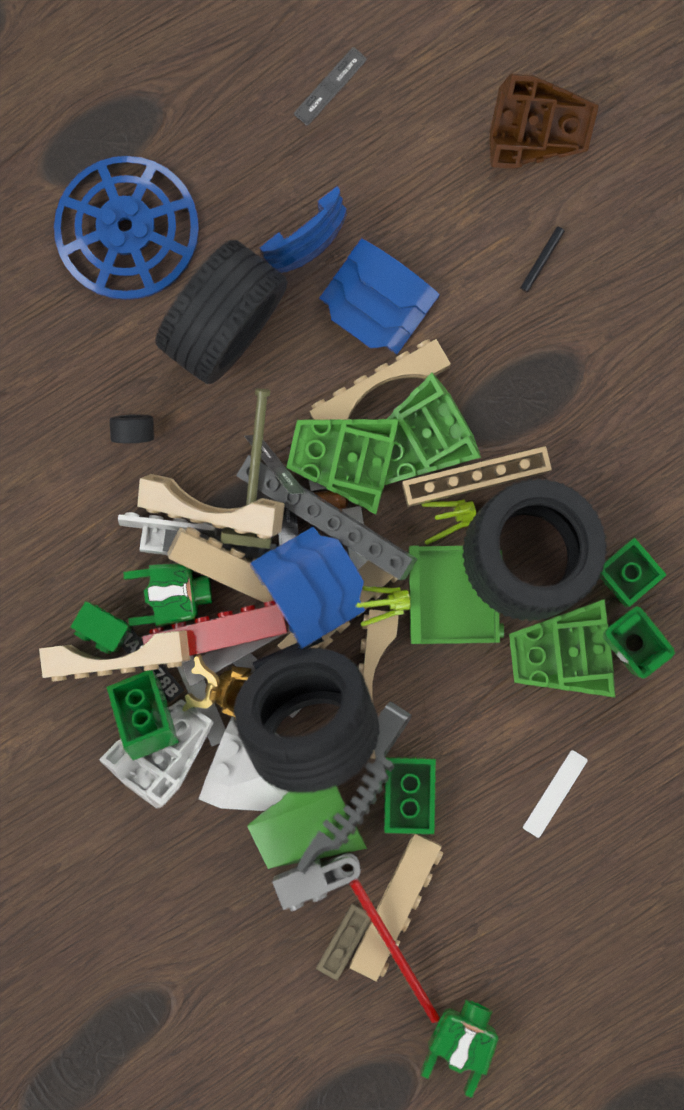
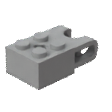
M344 853L324 862H321L320 858L315 859L305 875L295 867L274 876L272 882L283 910L287 908L290 911L299 909L304 906V901L313 899V902L327 897V892L357 879L360 874V863L354 854ZM345 863H349L353 866V869L345 872L341 867Z

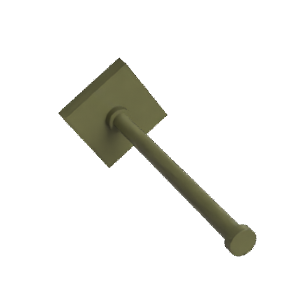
M255 389L257 404L246 506L255 502L257 498L267 397L270 396V390ZM229 527L223 528L220 543L270 549L273 536L270 539L259 538L256 533L251 532L246 534L237 533L234 531V528Z

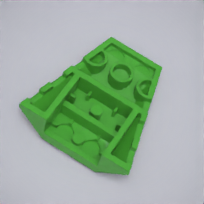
M433 372L387 418L399 419L385 485L481 457L474 435L450 393Z
M399 419L297 420L286 468L377 514L394 448Z
M605 599L510 633L514 683L615 698L612 649L603 638V632L609 628Z
M337 786L314 793L288 792L283 796V799L270 806L250 822L247 827L267 868L270 869L299 863L307 847L319 831L333 841L336 837L323 825L326 819L341 831L343 827L333 817L337 813L347 821L350 817L343 811L346 805ZM357 826L355 827L357 831L353 835L350 834L348 836L349 841L346 845L343 843L338 850L326 851L316 859L367 849Z

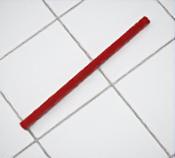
M358 879L352 880L349 885L431 1023L438 1022L440 1020L438 1013Z

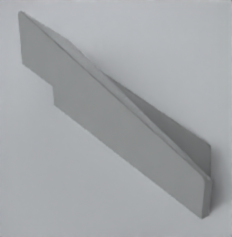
M282 635L205 652L206 655H203L202 659L209 669L217 673ZM194 659L183 663L190 686L206 679L202 674L192 673V669L195 667Z

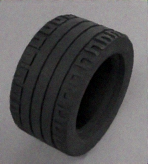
M238 240L225 242L199 267L172 303L158 328L155 337L156 346L203 383H215L242 356L267 323L286 290L288 284L286 277Z
M548 479L522 480L519 483H513L493 496L470 522L462 548L464 550L462 557L464 558L463 566L465 567V573L468 575V581L471 583L472 589H475L477 592V596H480L482 601L486 602L491 609H495V612H501L506 617L510 616L511 619L518 618L521 621L525 619L527 621L547 619L563 612L584 598L597 584L596 581L600 579V573L604 570L603 565L606 563L605 556L607 555L604 527L601 525V519L592 508V505L573 488L557 481H549ZM520 515L539 517L549 522L560 533L566 545L568 559L565 573L557 585L548 587L529 585L519 580L509 571L502 559L499 546L500 533L507 519Z
M320 648L298 649L268 660L248 677L235 701L234 723L249 759L258 775L277 789L293 793H314L333 788L359 772L372 756L378 743V736L380 734L379 718L363 675L356 664L352 663L349 658L331 650ZM322 703L340 707L334 718L315 732L298 737H282L275 734L280 723L290 714L301 708Z

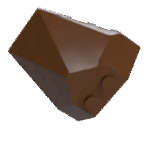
M510 74L499 87L491 123V166L515 169L522 167V164L534 161L540 163L544 162V159L555 156L561 158L588 151L599 105L537 76Z

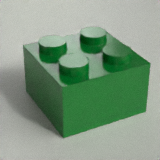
M636 538L630 539L612 554L603 565V572L600 573V579L625 608L630 607L666 576V573Z
M85 601L71 625V628L76 630L74 635L84 641L90 642L92 639L97 642L95 647L107 654L119 652L134 628L99 606Z

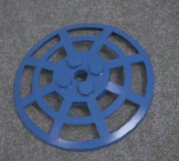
M121 156L99 161L87 167L72 180L60 198L55 213L54 233L59 255L66 268L77 281L99 295L112 299L132 300L154 295L166 289L181 276L193 258L198 241L199 225L194 201L185 185L175 174L154 161L142 157ZM129 162L146 165L147 167L141 178L128 175L111 177L107 165ZM98 169L102 182L91 188L82 201L70 198L69 195L76 185L88 174ZM156 170L163 173L177 186L184 197L183 199L170 202L163 191L150 182ZM135 183L137 186L132 196H118L114 184ZM105 188L110 200L101 209L89 205V201ZM146 189L151 190L157 195L163 205L149 209L141 201ZM64 206L77 210L75 216V235L77 240L65 246L61 236V219ZM185 208L189 210L191 223L190 239L187 247L174 241L176 232L174 212ZM84 213L96 218V231L85 236L82 233ZM167 214L169 225L167 237L154 232V218ZM125 219L132 222L131 229L126 232L119 229V223ZM100 240L108 249L104 262L95 257L87 246ZM150 241L162 246L156 256L145 263L141 251ZM81 249L85 257L94 266L101 269L96 283L88 280L76 269L68 257L69 254ZM169 250L183 256L180 263L169 275L161 281L153 283L149 270L159 264L168 254ZM117 254L132 255L136 267L119 268L114 267L113 264ZM110 274L119 276L140 274L145 288L121 291L105 288Z

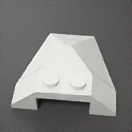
M179 700L169 707L179 743L133 761L124 750L120 739L99 759L121 782L155 808L162 807L179 789L214 724L211 719L195 708H190L184 712L182 708L186 702L183 700Z
M232 716L207 774L199 800L223 809L265 811L283 799V796L289 791L275 788L258 775L240 739L234 723V716Z

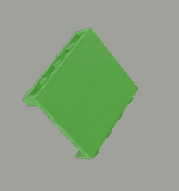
M409 546V554L418 559L409 573L410 644L499 643L500 638H504V624L499 623V613L495 612V609H491L486 602L484 603L480 596H477V592L475 589H472V585L468 581V575L465 573V567L463 566V546Z

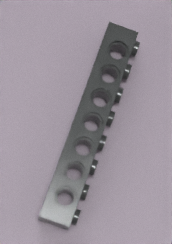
M248 455L236 475L247 483L249 480L251 455ZM263 460L260 461L259 491L277 502L284 503V507L334 539H338L339 542L397 579L405 580L418 560L417 558L304 486L300 485L305 493L289 494Z

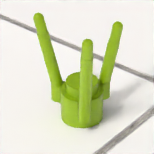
M464 499L421 504L423 507H454V511L436 515L435 519L455 517L457 522L461 521L427 539L425 544L428 545L462 527L469 526L470 521L476 515L473 501L465 502Z
M363 586L362 590L390 593L391 595H388V599L356 604L357 608L389 605V609H394L361 622V626L364 627L395 615L404 614L403 610H410V597L408 590L401 591L400 587Z

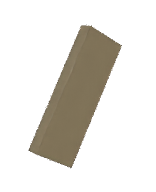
M353 903L351 904L316 967L317 970L338 981L371 921L364 909Z

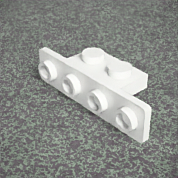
M127 512L125 515H118L120 526L143 528L140 552L167 555V552L163 551L165 529L178 531L180 527L185 530L187 527H191L201 534H206L210 537L216 536V528L212 526V523H188L187 520L181 518H174L173 521L163 520V517L156 515L144 518L131 512Z

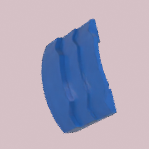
M336 186L318 201V214L291 236L284 239L280 233H277L260 247L261 258L280 273H284L305 265L321 254L335 239L346 218V208L343 205V198L340 196L339 187Z
M361 238L319 299L329 306L331 321L353 335L370 349L386 347L397 355L435 304L440 294L399 261Z
M314 527L250 563L262 586H266L290 625L289 630L301 649L365 611L364 607H356L357 603H361L360 595L364 581L338 539L320 536Z

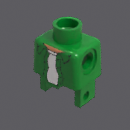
M179 563L149 565V569L123 572L125 580L150 578V583L144 590L145 602L150 604L154 610V615L129 618V626L156 623V626L160 627L191 621L198 617L197 605L212 604L210 577L205 575L194 576L192 569Z
M634 607L603 632L604 640L631 674L640 678H647L675 654L672 645L641 607ZM632 634L638 635L642 640L641 648L634 652L630 651L626 646V639Z
M468 999L465 1000L461 1012L450 1008L444 1010L428 1041L429 1051L420 1070L421 1076L429 1078L436 1059L440 1055L447 1060L449 1068L462 1073L465 1070H471L463 1090L466 1096L472 1098L482 1074L487 1075L498 1043L496 1030L488 1025L493 1011Z

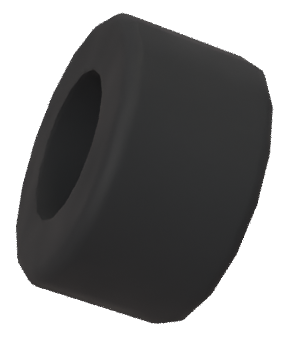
M119 415L109 419L110 440L114 443L131 444L154 440L153 417L150 415Z

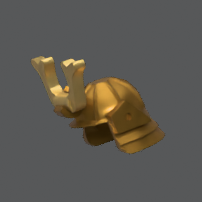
M201 655L194 658L195 667L192 669V673L202 674L207 678L206 696L204 700H201L192 693L185 696L186 704L182 710L185 712L193 707L208 708L216 700L218 705L222 707V713L234 716L233 712L237 695L244 682L252 674L251 668L232 666L231 670L225 671L218 677L216 673L205 665Z

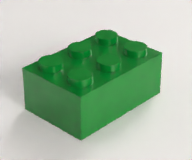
M147 670L107 686L123 748L133 761L179 743L161 681L153 670Z
M386 757L387 760L393 763L394 769L392 772L385 769L389 779L385 784L384 833L434 834L436 759Z

